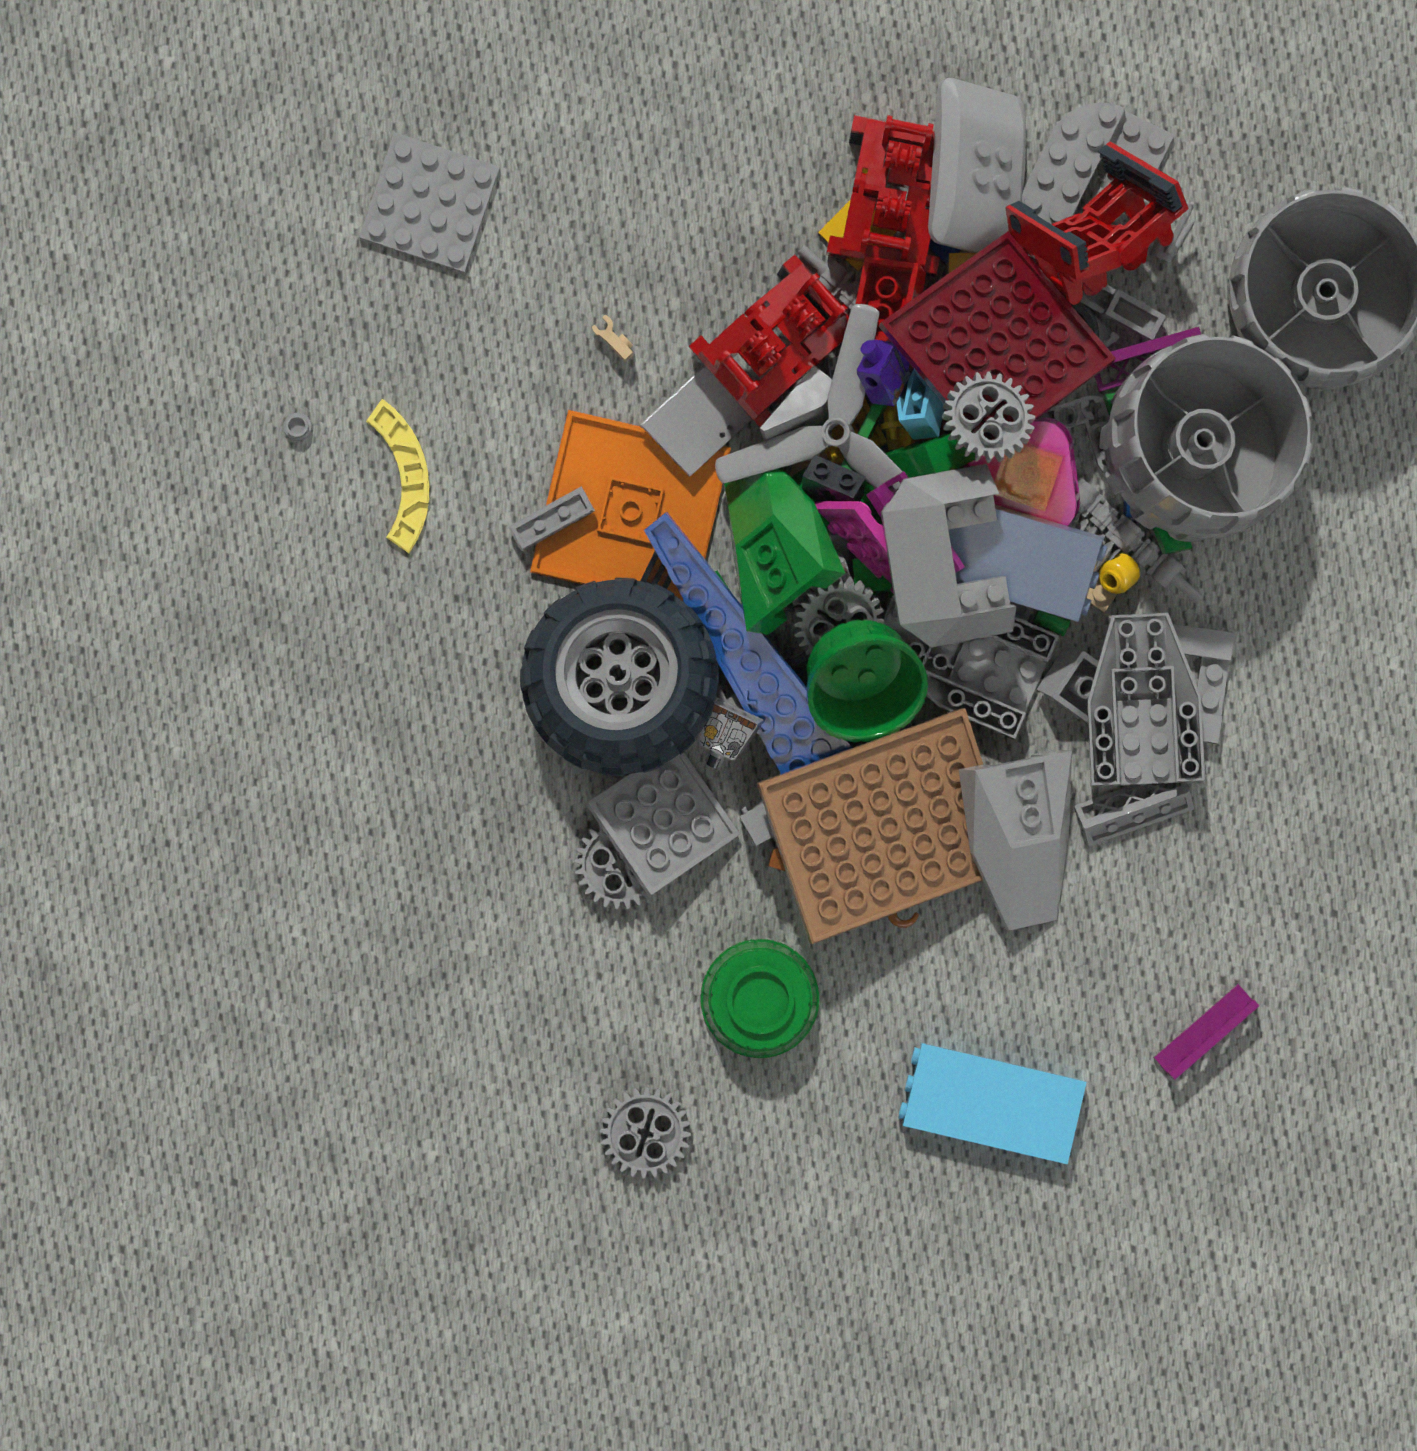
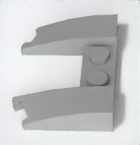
M1173 624L1184 654L1201 657L1197 687L1201 695L1203 742L1218 744L1225 688L1235 633Z

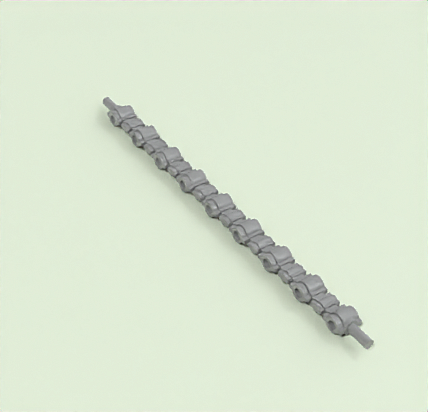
M804 245L798 251V254L818 271L819 280L834 297L838 292L842 294L839 300L851 310L852 306L856 304L860 283L855 280L851 284L849 279L852 275L832 257L825 263ZM1081 477L1078 481L1080 493L1078 513L1080 512L1084 518L1090 513L1093 515L1090 521L1101 531L1105 527L1109 529L1105 536L1125 554H1128L1131 550L1135 552L1132 558L1143 568L1148 564L1151 568L1147 573L1163 588L1169 591L1174 585L1192 602L1196 603L1202 595L1182 578V575L1187 570L1169 554L1158 555L1157 553L1160 551V548L1149 538L1145 542L1141 540L1145 533L1124 514L1120 519L1116 518L1115 516L1119 512L1107 501L1103 505L1099 503L1103 496Z

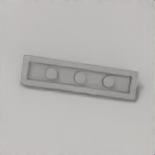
M1166 783L1131 785L1074 805L1088 846L1194 810L1187 783H1179L1180 786L1173 789L1163 788ZM1146 790L1153 792L1150 797L1145 799L1137 797L1140 792ZM1114 801H1127L1120 808L1111 807ZM1092 809L1100 811L1097 816L1086 819L1083 813Z

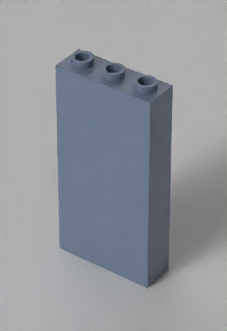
M995 505L997 521L949 529L951 546L965 566L955 573L957 584L1006 576L1009 601L1077 622H1079L1082 615L1087 616L1092 601L1087 599L1089 589H1095L1100 574L1095 572L1098 561L1103 562L1108 547L1103 545L1105 537L999 505Z

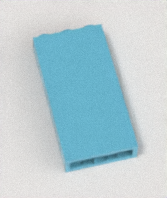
M921 1043L920 1048L914 1047L911 1064L916 1066L913 1076L908 1075L905 1091L909 1092L907 1103H901L898 1116L899 1119H903V1126L1068 1164L1086 1081Z

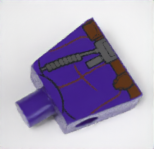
M868 340L860 348L864 356L857 368V375L871 403L895 407L914 368L892 342Z

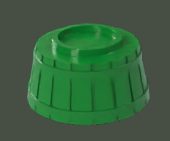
M853 620L832 628L830 632L825 633L818 640V643L815 644L807 664V699L812 718L814 717V721L823 731L825 730L829 735L844 741L869 742L898 732L900 728H904L918 714L924 704V698H926L928 691L927 672L915 651L905 643L894 629L877 621Z
M769 939L745 940L725 949L708 968L702 982L700 1005L704 1021L716 1040L732 1052L751 1058L775 1057L796 1047L812 1029L818 1015L820 1002L817 980L808 962L788 945Z

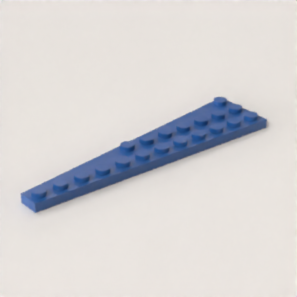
M666 512L644 530L662 564L666 567L671 580L678 588L684 603L691 607L703 622L713 643L717 662L743 709L764 720L757 734L763 740L767 748L766 750L780 771V775L855 748L851 742L829 735L816 724L814 717L812 718L809 711L807 687L765 634L746 631L742 605L669 513Z

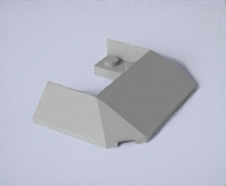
M987 464L903 479L893 498L881 511L898 624L930 647L1013 632L1016 606L1010 604L1006 576L957 584L949 529L997 521L993 495L999 494Z

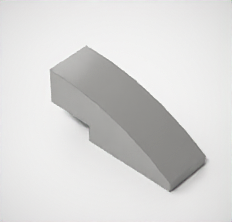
M1108 285L1094 296L1086 295L1083 291V297L1080 301L1092 312L1149 340L1155 338L1166 317L1123 291L1115 290Z

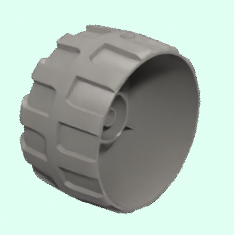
M1341 187L1338 190L1319 191L1310 189L1293 195L1269 209L1246 233L1232 262L1227 286V306H1230L1236 326V336L1252 341L1253 345L1263 349L1274 358L1277 357L1291 370L1290 374L1296 383L1308 386L1311 389L1327 390L1354 385L1368 380L1388 368L1405 352L1417 334V239L1403 221L1404 215L1391 204L1384 205L1373 198L1363 195L1362 190L1349 187ZM1320 285H1329L1333 292L1332 297H1323L1319 292Z
M1205 334L1191 336L1147 358L1127 377L1110 401L1113 406L1109 421L1102 427L1100 433V448L1106 450L1108 463L1106 479L1114 495L1121 494L1130 506L1132 517L1146 528L1153 529L1158 527L1167 531L1172 538L1185 542H1199L1211 537L1225 538L1246 530L1265 519L1294 491L1293 484L1301 471L1308 465L1312 452L1309 419L1312 415L1309 403L1291 376V370L1277 357L1274 358L1263 349L1253 345L1252 341L1234 335L1230 338L1207 337ZM1197 436L1201 437L1202 441L1206 444V448L1198 444Z

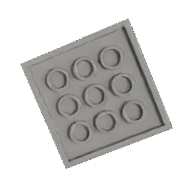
M394 132L359 238L465 273L500 167Z
M685 753L677 755L655 770L627 775L586 803L592 815L649 897L740 835Z

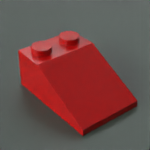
M865 256L856 304L869 305L879 311L875 340L891 342L880 329V323L923 292L926 271L919 263Z

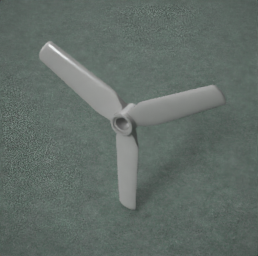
M856 304L851 308L827 397L829 419L824 425L803 426L718 458L715 463V469L721 483L725 484L813 459L814 455H819L830 446L838 447L850 468L856 473L865 476L866 481L874 488L903 472L872 440L854 433L852 426L863 406L865 389L857 375V368L864 356L860 348L864 342L875 340L879 311L876 308L865 304ZM837 425H841L844 428V435L839 440H835L832 437V431ZM899 481L893 484V487L895 488L896 492L898 490V486L900 485Z

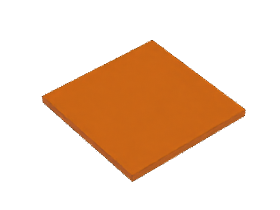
M568 410L546 506L582 486L595 512L537 543L530 573L581 585L592 581L615 580V578H634L640 581L655 551L644 530L666 512L669 513L705 559L723 485L717 477L715 463L718 458L730 454L731 447L723 446L689 477L640 426ZM659 557L647 580L651 584L662 563ZM666 568L658 583L661 587L668 576ZM671 581L668 590L683 601L678 588Z

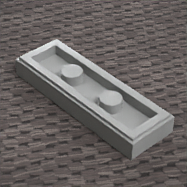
M581 486L510 525L508 528L523 552L592 514L595 510Z

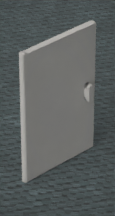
M734 357L733 359L741 366V368L749 375V377L753 381H756V379ZM703 366L640 423V427L690 477L752 419L710 371Z

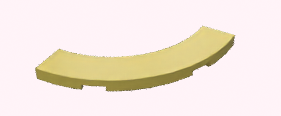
M381 399L366 422L382 435L391 448L398 464L402 487L398 514L386 538L410 554L420 536L427 516L430 491L428 468L422 448L413 430L390 404Z

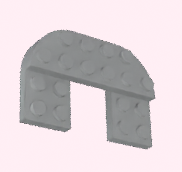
M1091 103L1078 107L1065 115L1054 127L1024 187L1022 203L1034 209L1037 216L1050 224L1078 213L1082 214L1076 208L1099 161L1102 162L1098 153L1099 149L1111 141L1158 169L1174 134L1125 111L1126 108L1119 105Z

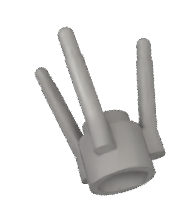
M1193 202L1189 203V209L1184 212L1176 227L1172 243L1168 246H1162L1155 239L1149 245L1150 248H1153L1151 256L1171 263L1173 257L1175 258L1178 248L1195 222L1193 219H1190L1185 226L1195 204Z

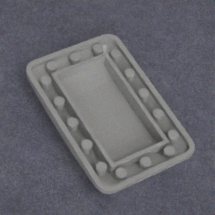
M945 78L939 83L937 89L928 223L929 235L934 242L978 253L1009 231L1005 207L1017 201L1022 202L1025 179L1026 119L1025 106L1019 97L955 78Z

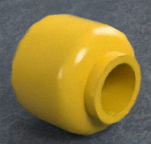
M1123 553L1116 554L1112 560L1106 561L1098 572L1100 573L1099 580L1101 585L1113 594L1125 593L1138 582L1140 577V569L1137 562L1129 555Z

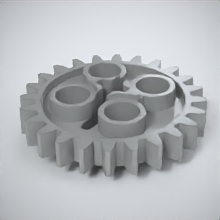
M977 372L973 377V381L966 376L963 380V385L957 382L953 388L954 391L950 390L947 396L949 400H946L943 408L947 411L943 413L942 419L948 421L943 429L952 430L948 440L957 439L958 443L955 449L957 450L964 446L966 448L964 456L967 457L973 452L975 453V461H978L983 455L987 463L991 462L993 456L996 457L998 462H1001L1004 454L1011 459L1015 454L1014 450L1021 452L1024 447L1023 444L1028 443L1030 439L1028 434H1031L1034 430V426L1030 424L1035 420V416L1028 413L1032 411L1034 406L1032 404H1025L1029 397L1028 394L1020 396L1021 385L1015 388L1011 387L1012 378L1004 383L1000 373L996 379H992L991 373L987 372L984 379H982ZM982 395L991 396L994 402H987ZM1002 401L1006 402V405L1002 406L993 418H989L976 433L971 432L981 423L983 417H988ZM963 413H970L973 415L974 420L966 419ZM1003 415H1010L1014 419V422L1006 421L1003 418ZM983 433H991L995 440H988Z
M840 577L826 589L816 587L817 590L815 592L809 589L806 590L809 597L808 599H798L803 607L794 608V612L798 617L793 618L792 622L796 626L793 632L798 637L797 642L800 647L804 646L803 649L807 655L812 652L815 644L818 643V640L825 633L843 624L841 622L842 619L845 624L853 620H872L884 623L883 617L879 615L883 612L881 605H877L880 601L876 595H873L870 587L864 589L865 586L862 581H858L854 585L852 577H849L843 583ZM840 600L837 605L828 606L831 601ZM819 609H821V610L825 611L826 613L824 614V613H822V612H817V611H818ZM863 612L859 618L852 619L855 613ZM825 623L822 628L818 630L813 629L816 624Z
M599 825V833L590 829L589 833L592 839L582 838L586 848H577L576 850L583 857L574 860V863L582 865L581 869L575 871L576 875H583L584 877L578 884H587L589 886L584 894L588 895L594 892L593 902L603 898V907L605 908L610 901L614 902L615 910H618L620 902H624L626 909L630 908L631 900L638 906L641 905L639 898L641 895L646 899H650L638 880L632 876L627 864H625L624 869L632 883L631 887L626 885L620 869H613L612 865L615 863V859L607 846V843L611 841ZM598 850L605 851L609 856L608 863L602 866L597 865L593 861V854ZM616 850V853H617L619 859H620V860H623V858L621 857V855H620V854L618 853V851ZM615 875L619 877L621 887L618 890L611 891L606 887L605 880L608 876Z
M646 1087L644 1094L640 1095L639 1090L634 1088L633 1097H630L626 1091L623 1092L625 1101L621 1102L615 1098L614 1102L617 1108L608 1107L606 1109L612 1115L611 1118H602V1121L608 1124V1128L600 1129V1133L607 1134L608 1138L602 1140L601 1144L610 1145L605 1155L614 1153L615 1157L611 1163L616 1164L620 1161L622 1163L621 1172L627 1167L631 1168L632 1177L637 1170L641 1171L643 1179H645L647 1171H651L654 1178L657 1177V1169L659 1168L665 1174L668 1173L666 1165L670 1163L676 1167L677 1163L674 1157L684 1158L685 1156L680 1151V1147L689 1148V1144L683 1141V1137H689L691 1133L684 1131L683 1127L688 1126L690 1121L681 1120L686 1110L677 1112L676 1108L680 1102L676 1101L670 1104L671 1094L668 1093L664 1098H661L660 1089H657L654 1095H650L649 1087ZM634 1107L641 1108L644 1112V1119L638 1123L632 1122L628 1116L630 1109ZM653 1108L655 1113L650 1126V1132L654 1133L653 1137H647L642 1155L638 1157L636 1152L641 1134L637 1131L638 1128H644L649 1110ZM659 1116H667L671 1120V1127L668 1130L660 1131L656 1128L655 1120ZM630 1134L634 1136L636 1140L635 1147L629 1150L624 1149L620 1144V1138L623 1135ZM655 1142L662 1146L663 1153L661 1156L652 1158L648 1155L647 1147L650 1143Z

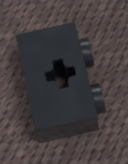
M814 455L802 476V490L810 498L817 501H861L864 496L866 477Z

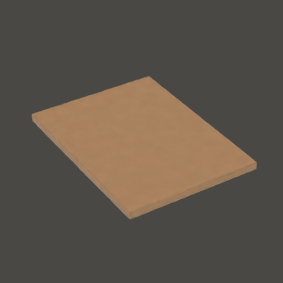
M965 708L757 783L810 944L820 942L983 880L970 853L959 769L984 764Z

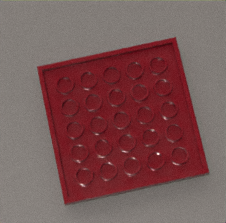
M1009 231L883 320L879 325L880 329L943 404L946 400H949L947 396L950 390L954 391L953 388L957 382L963 385V380L966 376L973 381L975 373L978 372L981 378L984 379L986 373L990 372L992 379H996L1000 373L1004 383L1012 378V388L1019 385L1022 386L1019 391L1020 396L1024 394L1029 395L1025 404H1032L1034 406L1028 414L1034 415L1035 420L1111 365L1116 359ZM982 395L987 402H994L991 396ZM1002 401L997 405L994 411L988 417H983L981 423L971 432L976 433L989 418H993L996 412L1006 405V402ZM963 413L966 419L974 420L973 415L970 413ZM1003 415V418L1006 421L1014 422V419L1010 415ZM983 433L988 440H995L991 433Z

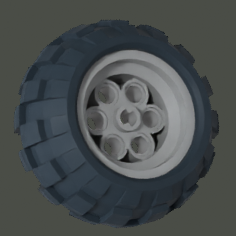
M615 578V580L585 583L576 587L577 590L552 603L545 610L544 616L540 619L534 630H531L527 638L522 667L520 669V687L526 712L543 741L563 757L564 760L581 769H587L608 776H624L625 774L646 773L655 770L677 755L684 753L696 741V737L711 717L719 683L718 663L713 643L703 622L693 609L677 598L674 593L657 584L652 585L637 581L634 578ZM617 642H622L626 645L625 651L620 655H615L611 652L612 645ZM641 655H647L651 658L650 664L645 668H640L636 665V660ZM592 657H598L602 660L601 666L596 670H591L587 667V662ZM621 668L622 672L626 673V676L621 681H616L615 677L611 676L613 670ZM642 683H648L652 686L651 692L646 696H641L636 691L637 687ZM593 685H599L603 688L602 694L597 698H592L588 695V690ZM617 698H624L628 701L627 707L622 711H616L612 707L613 702Z

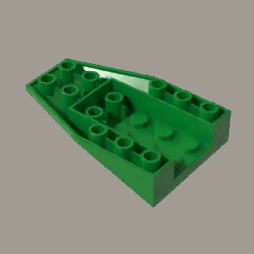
M782 467L724 484L734 563L746 631L769 635L787 620L783 609L811 586L826 589L845 574L815 503Z

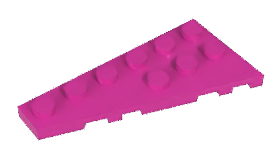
M815 501L818 512L829 522L827 528L833 534L837 533L848 541L847 548L878 579L883 575L892 584L884 529L871 515V509L861 501ZM892 586L889 590L894 594Z

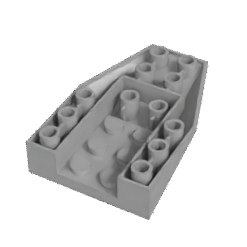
M893 595L883 618V624L894 629L905 643L915 651L923 663L928 678L926 696L937 706L950 712L965 708L970 721L1014 740L1059 635L1015 617L1013 632L930 647L898 624Z
M1169 613L1112 615L1087 701L1090 787L1205 781L1201 695Z
M1051 750L1031 754V758L959 769L970 853L1005 929L1008 931L1057 920L1069 837L1071 750Z

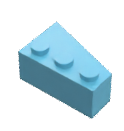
M914 369L896 403L899 421L913 440L939 437L944 404Z

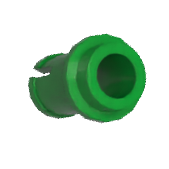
M1037 610L1033 624L1064 637L1070 620Z

